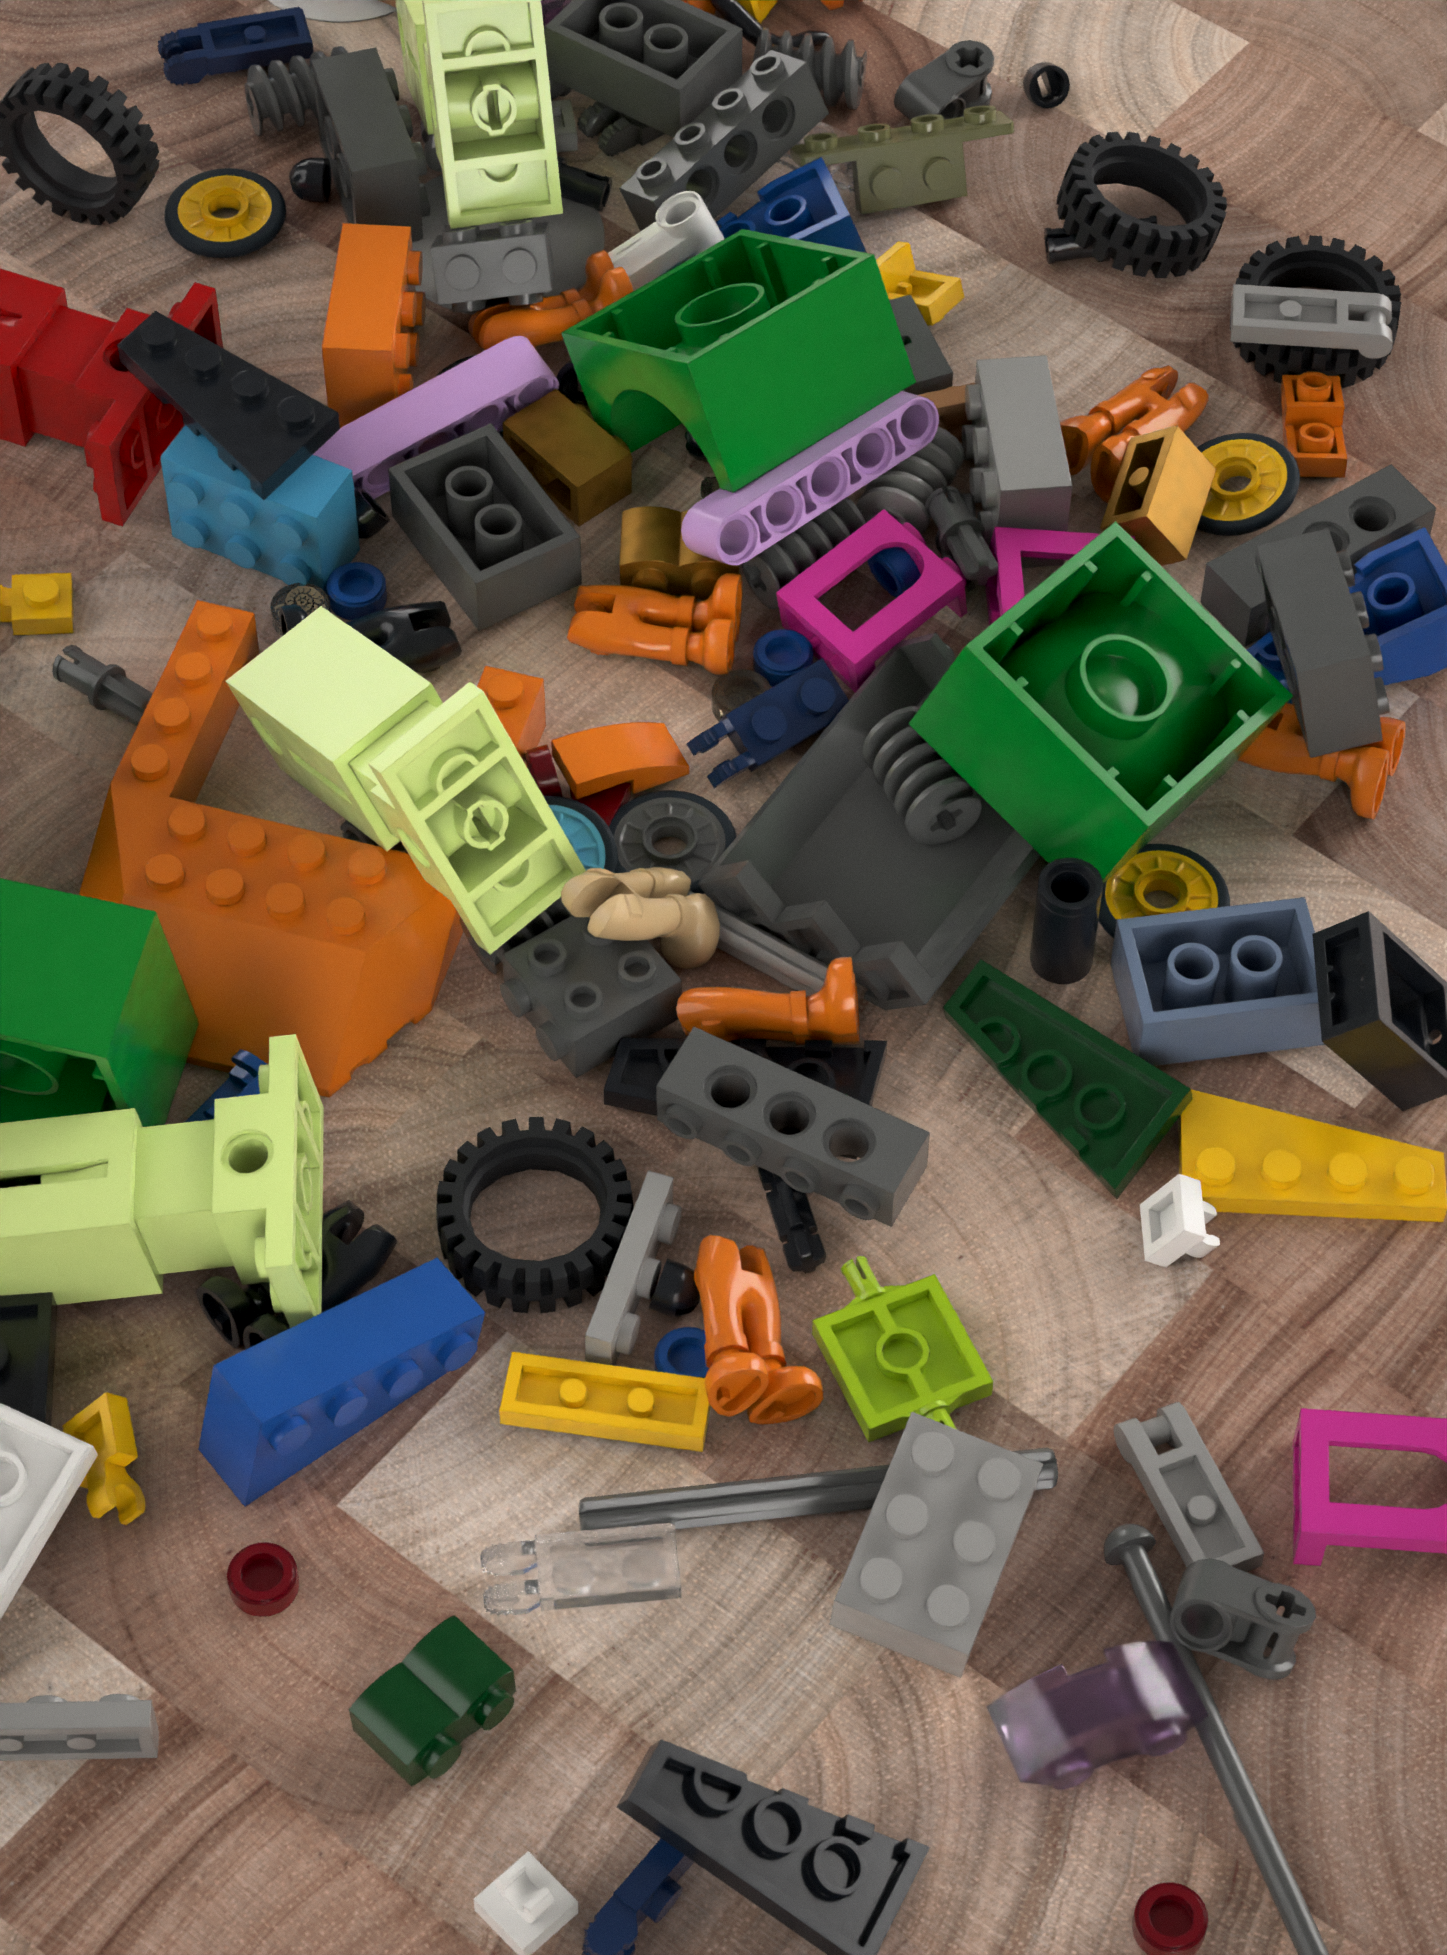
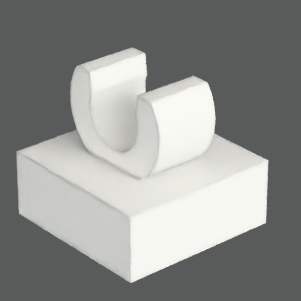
M1178 1174L1140 1204L1145 1261L1167 1268L1185 1253L1195 1258H1202L1220 1245L1218 1237L1206 1234L1205 1224L1216 1217L1217 1212L1214 1206L1202 1200L1200 1180Z
M529 1851L473 1899L475 1911L517 1955H532L578 1914V1901Z

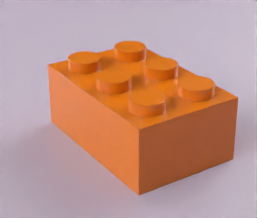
M342 224L322 342L327 404L329 408L338 412L340 428L413 389V375L407 374L408 367L418 366L420 338L419 333L414 332V326H424L426 296L425 292L416 291L415 285L420 286L422 282L423 255L422 251L413 250L411 227Z

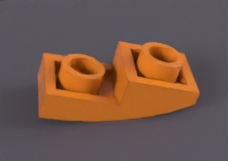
M1320 372L1282 375L1283 442L1297 462L1300 477L1345 478L1348 458L1342 429L1345 406L1340 376H1327Z
M630 722L583 730L551 740L552 757L576 799L624 782L631 783V791L633 794L689 774V765L664 723Z

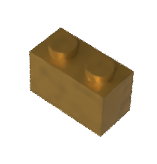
M554 389L502 422L503 439L557 508L578 527L632 493L633 457L626 443L621 438L607 433L593 421L585 407L572 403L559 390Z
M1178 425L1131 437L1100 529L1104 531L1116 521L1130 536H1135V541L1161 566L1187 560L1216 469Z

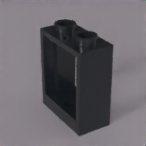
M1369 911L1313 933L1322 1042L1402 1111L1447 1095V982ZM1442 1034L1441 1039L1436 1044H1432Z

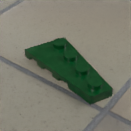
M982 959L979 960L943 1007L946 1019L1116 1199L1119 1198L1192 1101V1093L1189 1087Z

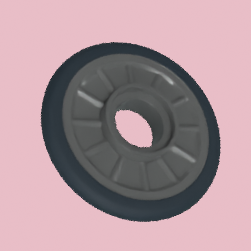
M677 790L650 792L630 800L619 808L609 826L618 852L615 873L630 872L638 868H671L683 871L691 879L689 891L705 894V892L698 883L737 837L732 822L717 805L699 795ZM676 837L681 839L686 844V847L680 853L665 855L654 849L653 845L661 838Z

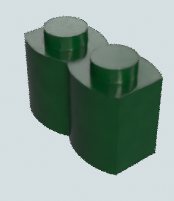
M453 1615L432 1629L414 1646L402 1662L377 1678L349 1708L353 1731L411 1787L427 1776L432 1779L438 1778L448 1771L460 1756L462 1751L460 1744L464 1738L480 1728L485 1731L494 1728L510 1712L514 1704L512 1696L516 1692L514 1671L462 1621Z

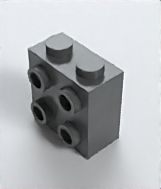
M535 217L501 222L499 228L480 230L479 225L451 229L448 224L445 225L446 230L442 231V235L436 236L430 247L438 305L452 303L453 312H470L487 308L486 302L489 299L508 297L509 305L512 306L538 303L543 301L542 295L545 292H550L553 289L555 271L548 222L536 223Z
M572 915L502 954L504 983L500 984V992L509 1010L518 1018L525 1016L536 1029L537 1039L546 1055L553 1061L561 1059L575 1078L614 1057L621 1038H647L678 1020L676 1007L678 998L682 994V980L648 940L620 941L594 937L588 932L587 928L590 917H574Z

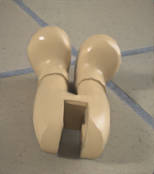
M652 867L638 868L625 873H613L602 868H590L584 873L571 878L565 883L561 891L562 903L574 917H590L587 928L588 932L594 937L620 941L651 940L661 937V951L666 961L674 967L694 969L702 966L710 960L718 944L720 923L715 904L706 894L696 893L687 896L690 890L691 879L683 871Z

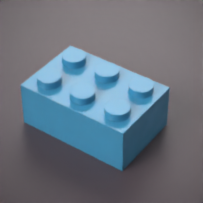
M186 425L160 456L172 537L180 539L190 547L205 549L230 559L240 567L252 568L280 579L292 588L297 586L315 588L323 597L327 595V580L330 574L336 568L351 563L360 550L351 469L312 455L263 500L251 489L250 480L239 469L233 471L218 457L217 448L203 434L196 436Z

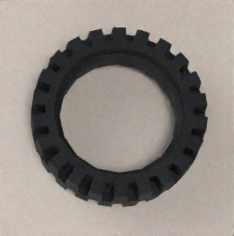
M49 63L39 64L36 69L33 67L28 69L8 90L0 102V156L6 157L2 166L8 174H19L15 183L23 191L31 187L36 192L32 198L41 206L48 200L52 203L51 212L61 217L67 211H70L72 221L83 223L87 218L91 225H102L105 220L109 224L117 222L120 217H125L136 205L156 176L155 173L159 168L160 160L156 159L159 153L158 144L150 141L154 133L149 124H138L143 114L137 106L126 108L124 103L128 97L119 89L113 95L108 92L109 82L99 75L92 82L89 80V71L78 66L71 73L68 64L56 63L53 68ZM42 111L60 115L82 127L100 143L113 163L116 177L92 174L67 161L49 144L37 125L34 112Z
M1108 132L1105 139L1101 135L1091 137L1089 143L1084 141L1079 146L1077 152L1074 153L1067 168L1056 202L1059 205L1057 209L1058 217L1061 220H1065L1063 228L1068 235L1077 234L1075 243L1082 249L1090 246L1094 247L1091 256L1101 262L1107 256L1114 259L1112 267L1123 271L1126 265L1133 266V275L1145 277L1148 270L1151 269L1155 278H1167L1169 272L1175 277L1185 275L1188 269L1193 272L1199 268L1200 264L1204 263L1208 257L1227 213L1225 211L1227 199L1222 197L1224 189L1220 182H1212L1214 178L1212 171L1208 167L1197 169L1200 160L1195 156L1189 154L1183 158L1179 156L1180 147L1170 143L1167 149L1160 147L1161 139L1150 135L1146 142H1142L1139 133L1127 132L1123 140L1118 132ZM1118 183L1148 191L1161 197L1175 208L1186 224L1164 226L1139 220L1122 212L1104 198L1097 185Z
M1310 235L1308 245H1303L1300 237L1296 236L1287 238L1285 249L1278 241H1275L1266 246L1265 254L1260 250L1256 251L1251 255L1249 264L1244 263L1240 269L1239 276L1236 279V284L1286 288L1310 286L1334 291L1378 293L1387 296L1392 304V320L1387 326L1392 330L1393 348L1401 310L1399 285H1394L1395 276L1390 269L1382 271L1383 261L1374 255L1365 261L1366 249L1355 244L1349 252L1345 251V240L1333 238L1330 246H1325L1322 244V236ZM1233 342L1235 348L1241 347L1240 356L1246 363L1255 360V370L1265 376L1272 369L1275 370L1274 381L1280 384L1282 382V375L1320 372L1327 376H1340L1341 386L1345 388L1354 385L1356 376L1363 381L1372 376L1374 368L1380 369L1386 363L1388 356L1371 359L1366 358L1358 350Z
M529 1117V1130L520 1131L516 1119L502 1122L501 1136L497 1137L491 1127H488L477 1133V1147L467 1140L457 1149V1161L452 1159L448 1161L443 1170V1181H439L436 1219L444 1260H448L449 1269L457 1280L463 1277L466 1290L475 1297L485 1290L487 1303L498 1308L502 1307L506 1298L511 1299L513 1312L528 1313L530 1301H539L541 1313L556 1312V1299L563 1297L567 1307L570 1308L582 1303V1290L586 1289L592 1296L603 1290L605 1276L608 1277L634 1206L631 1183L627 1179L626 1168L621 1159L615 1160L614 1150L605 1140L596 1145L594 1132L584 1127H581L576 1135L573 1136L570 1122L557 1118L552 1131L545 1130L543 1117ZM529 1169L558 1171L583 1182L595 1195L600 1208L599 1225L590 1239L568 1254L542 1261L512 1259L487 1248L475 1236L470 1221L472 1204L481 1191L503 1176Z

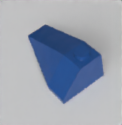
M822 157L771 181L757 191L760 201L739 217L730 211L716 222L724 239L741 229L866 252L849 211Z
M1424 527L1369 552L1355 563L1354 566L1357 571L1354 574L1355 586L1348 587L1350 593L1361 591L1369 619V627L1364 628L1363 632L1364 635L1375 633L1377 636L1384 670L1374 672V678L1381 677L1384 685L1430 676L1447 668V565ZM1268 632L1249 647L1247 651L1288 690L1271 633Z

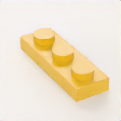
M511 1352L499 1416L500 1424L703 1452L711 1405L706 1394L705 1378Z

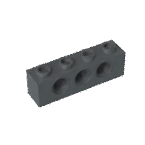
M769 50L765 55L757 58L752 63L750 69L728 89L720 92L713 99V102L691 123L680 128L674 138L656 155L643 162L637 168L636 173L619 189L640 231L656 222L657 210L669 197L684 191H695L698 193L713 219H715L829 114L807 62L774 50Z
M1390 464L1206 563L1200 603L1246 647L1270 632L1256 546L1329 528L1336 552L1348 551L1353 573L1355 574L1357 571L1354 564L1369 552L1424 527L1429 535H1431L1436 507Z
M693 1027L656 1086L657 1120L664 1123L675 1135L684 1139L692 1140L697 1138L721 1149L734 1162L744 1166L756 1165L780 1176L793 1189L803 1193H818L839 1203L849 1214L862 1220L875 1219L892 1227L927 1168L930 1132L696 1027ZM724 1102H737L742 1104L741 1106L736 1108H725L720 1106V1104ZM794 1128L801 1132L794 1135H785L779 1133L778 1130ZM849 1154L860 1159L853 1162H845L836 1157Z

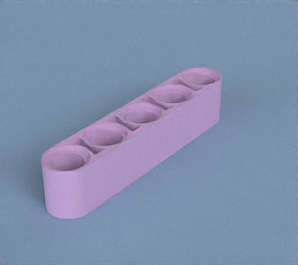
M513 336L341 427L313 455L351 469L354 490L357 487H361L375 499L390 491L388 468L490 423L498 432L503 430V421L554 389L558 390L559 382L528 338Z
M901 391L734 493L719 488L694 504L687 511L681 528L683 542L694 553L728 565L738 566L749 561L928 445L933 440L939 424V415L935 404L928 398Z

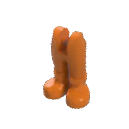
M605 250L591 254L587 258L585 264L586 282L579 291H576L575 288H570L560 292V295L543 297V301L538 303L512 306L509 305V302L482 309L471 316L468 322V330L471 337L483 351L513 336L528 338L533 347L563 341L564 339L561 334L563 331L634 290L624 268H614L610 256Z
M1167 365L1162 368L1147 370L1121 391L1094 406L1088 416H1074L1061 421L1060 426L1070 475L1078 474L1091 463L1090 474L1094 490L1103 501L1108 503L1130 438L1176 425L1183 432H1186L1204 411L1209 401L1208 393L1195 382H1191L1167 400L1178 381V371Z
M733 573L721 575L709 599L697 602L696 596L681 595V597L643 587L581 585L577 589L574 608L577 613L571 618L567 639L569 642L598 655L617 654L671 661L673 665L688 666L689 661L702 665L706 671L712 674L730 675L735 660V642H738L743 598L742 575Z
M1287 703L1240 756L1238 761L1274 772L1319 776L1320 779L1335 782L1337 778H1340L1350 788L1353 811L1358 816L1374 820L1382 803L1387 775L1393 776L1398 766L1405 739L1406 724L1405 721L1380 717L1382 741L1310 758L1294 706Z
M841 957L832 960L826 970L823 987L819 992L807 996L806 990L790 991V993H773L744 988L698 987L684 991L677 1001V1016L686 1037H688L693 1027H696L731 1043L730 1041L740 1039H767L796 1042V1045H805V1040H832V1043L837 1045L860 1044L858 993L852 957Z
M709 1235L703 1238L699 1245L696 1268L694 1269V1281L699 1291L706 1337L704 1353L706 1366L709 1368L705 1377V1389L709 1404L719 1415L727 1417L747 1410L749 1421L759 1425L788 1422L812 1412L823 1400L821 1379L812 1369L805 1366H786L785 1353L781 1346L780 1305L765 1249L754 1245H746L738 1250V1246L732 1239L716 1235Z

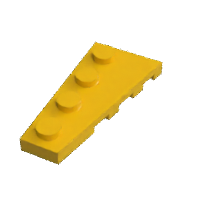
M1191 1089L1192 1101L1178 1118L1179 1174L1201 1181L1202 1200L1214 1206L1216 1212L1444 1222L1447 1212V1193L1443 1152Z

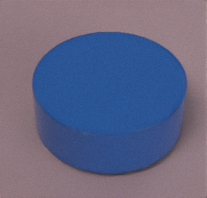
M901 547L884 549L867 560L869 568L879 584L896 598L914 585L921 577L917 565Z
M363 562L347 563L336 568L327 580L329 606L336 615L347 620H354L383 609L387 602L386 580L383 573L375 566Z
M787 629L773 630L762 635L754 645V673L761 682L770 687H774L813 664V648L811 643L805 636L796 631Z
M682 1327L664 1335L655 1349V1371L705 1378L709 1370L706 1366L704 1344L706 1343L705 1331L695 1327Z

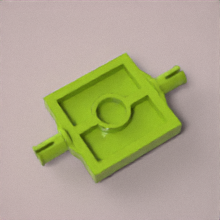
M856 1257V1265L853 1259H850L842 1266L841 1272L848 1281L856 1298L843 1309L812 1320V1335L868 1443L905 1429L911 1412L956 1429L949 1415L957 1408L991 1396L994 1381L936 1275L933 1274L907 1285L880 1287L866 1257Z

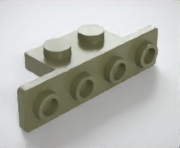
M981 105L967 108L963 111L964 116L944 120L942 115L929 114L912 118L910 126L891 129L890 125L883 123L864 125L857 129V135L837 138L835 133L812 134L804 138L805 144L794 145L790 149L791 159L799 167L821 157L826 166L851 161L856 209L861 214L967 196L963 142L1014 133V123L1004 113L996 111V107Z

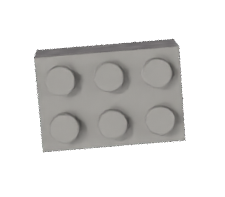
M1047 355L977 360L975 384L966 385L965 387L966 415L968 420H972V425L962 426V446L964 448L965 460L974 459L975 468H970L969 474L970 493L975 503H982L983 511L978 512L977 518L985 527L986 535L984 540L989 547L994 527L1067 531L1072 482ZM1021 557L1022 568L1060 566L1064 564V560Z
M911 1412L835 1597L829 1625L961 1678L1035 1491L1043 1463Z

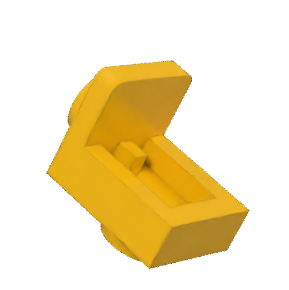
M898 241L876 259L889 300L911 295L927 326H933L940 322L952 308L965 298L961 278L916 270L910 243Z

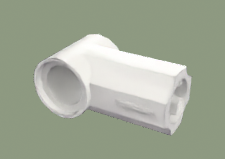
M684 191L669 197L657 210L656 222L608 253L614 268H624L634 291L724 240L722 232L701 196L695 191Z

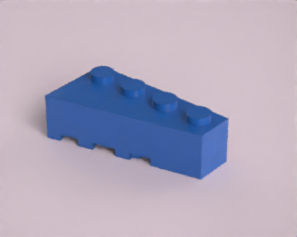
M437 1257L213 1365L198 1450L244 1507H246L449 1371H454L464 1366L477 1351L485 1311Z

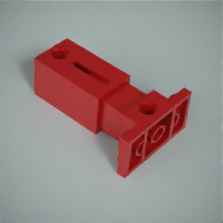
M0 268V439L26 447L36 432L83 447L87 467L93 468V490L98 495L101 518L103 521L123 527L162 468L160 456L185 426L182 414L171 403L163 404L119 360L117 344L150 315L126 308L116 323L71 309L67 305L65 288ZM194 282L182 302H176L172 306L168 318L223 348L216 288Z

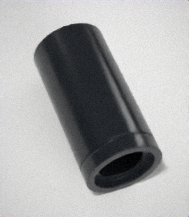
M1060 858L1054 860L1044 867L1039 876L1030 963L1034 971L1041 978L1055 984H1071L1083 979L1091 970L1103 880L1099 871L1092 864L1082 859Z

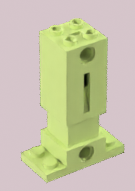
M395 0L405 81L428 135L434 134L436 155L442 167L450 228L562 214L563 207L541 0Z
M322 606L225 681L279 768L386 851L401 841L424 880L451 900L477 945L490 955L561 897V891L565 883L586 871L484 691L473 683L469 682L443 703L431 682Z
M296 1034L269 1037V1064L260 1065L258 1071L260 1094L215 1099L214 1119L143 1127L135 1108L0 1123V1296L52 1292L56 1304L63 1305L163 1294L164 1274L234 1266L242 1285L270 1282V1296L275 1313L284 1312L290 1328L321 1314L324 1107Z

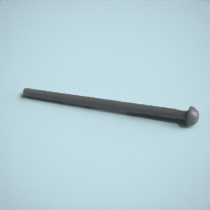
M1137 1524L1120 1525L1112 1530L1105 1540L1103 1550L1105 1561L1109 1565L1122 1564L1127 1573L1132 1589L1231 1805L1238 1828L1245 1836L1297 1954L1330 1955L1191 1649L1182 1645L1172 1634L1169 1624L1172 1607L1147 1554L1154 1547L1156 1540L1151 1532L1143 1526Z

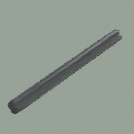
M1046 1447L1012 1451L1043 1463L1035 1490L1051 1489L1057 1485L1058 1464L1052 1449ZM890 1464L584 1497L580 1500L578 1507L580 1529L583 1537L592 1539L872 1508Z

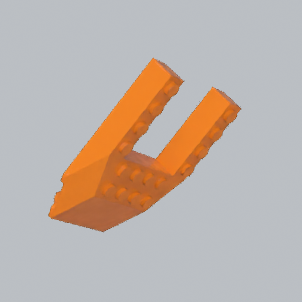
M197 600L110 782L79 895L151 910L157 913L199 1022L186 1063L229 1073L236 1066L231 1058L239 1050H246L269 1064V1037L296 1034L318 1094L330 1098L351 1080L353 1072L359 1066L370 1064L387 1049V1040L407 1023L412 1022L416 1025L432 1011L463 934L459 921L460 915L451 900L424 880L408 853L392 849L386 851L380 846L195 803L240 706L225 681L260 654L255 614L253 612ZM485 666L477 687L484 691L527 767L524 754L527 753L526 750L538 747L546 727L544 679Z

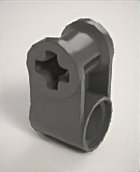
M973 40L960 41L953 44L946 52L923 68L911 72L903 80L895 93L894 107L910 120L917 116L929 114L942 115L945 120L964 116L963 111L967 108L989 105L992 98V89L987 78L994 66L992 50L987 45Z
M1209 1558L1191 1563L1183 1572L1169 1624L1175 1638L1189 1649L1210 1654L1243 1667L1258 1677L1273 1680L1285 1678L1293 1670L1296 1663L1295 1645L1300 1634L1309 1631L1316 1618V1609L1309 1598L1291 1586L1272 1583L1234 1568L1224 1561ZM1279 1606L1285 1607L1282 1617L1276 1614ZM1266 1646L1272 1648L1271 1654L1268 1657L1263 1655Z

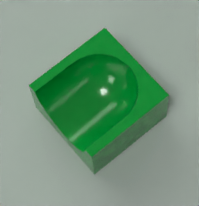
M745 229L739 230L561 333L593 420L611 436L621 438L632 453L682 423L704 453L720 489L733 493L916 383L874 254Z
M1115 521L970 641L914 715L909 725L1048 863L1060 858L1082 859L1092 864L1099 871L1104 884L1221 778L1289 702L1293 695Z
M0 878V1123L135 1108L143 1127L165 1125L199 1022L157 913L151 910Z

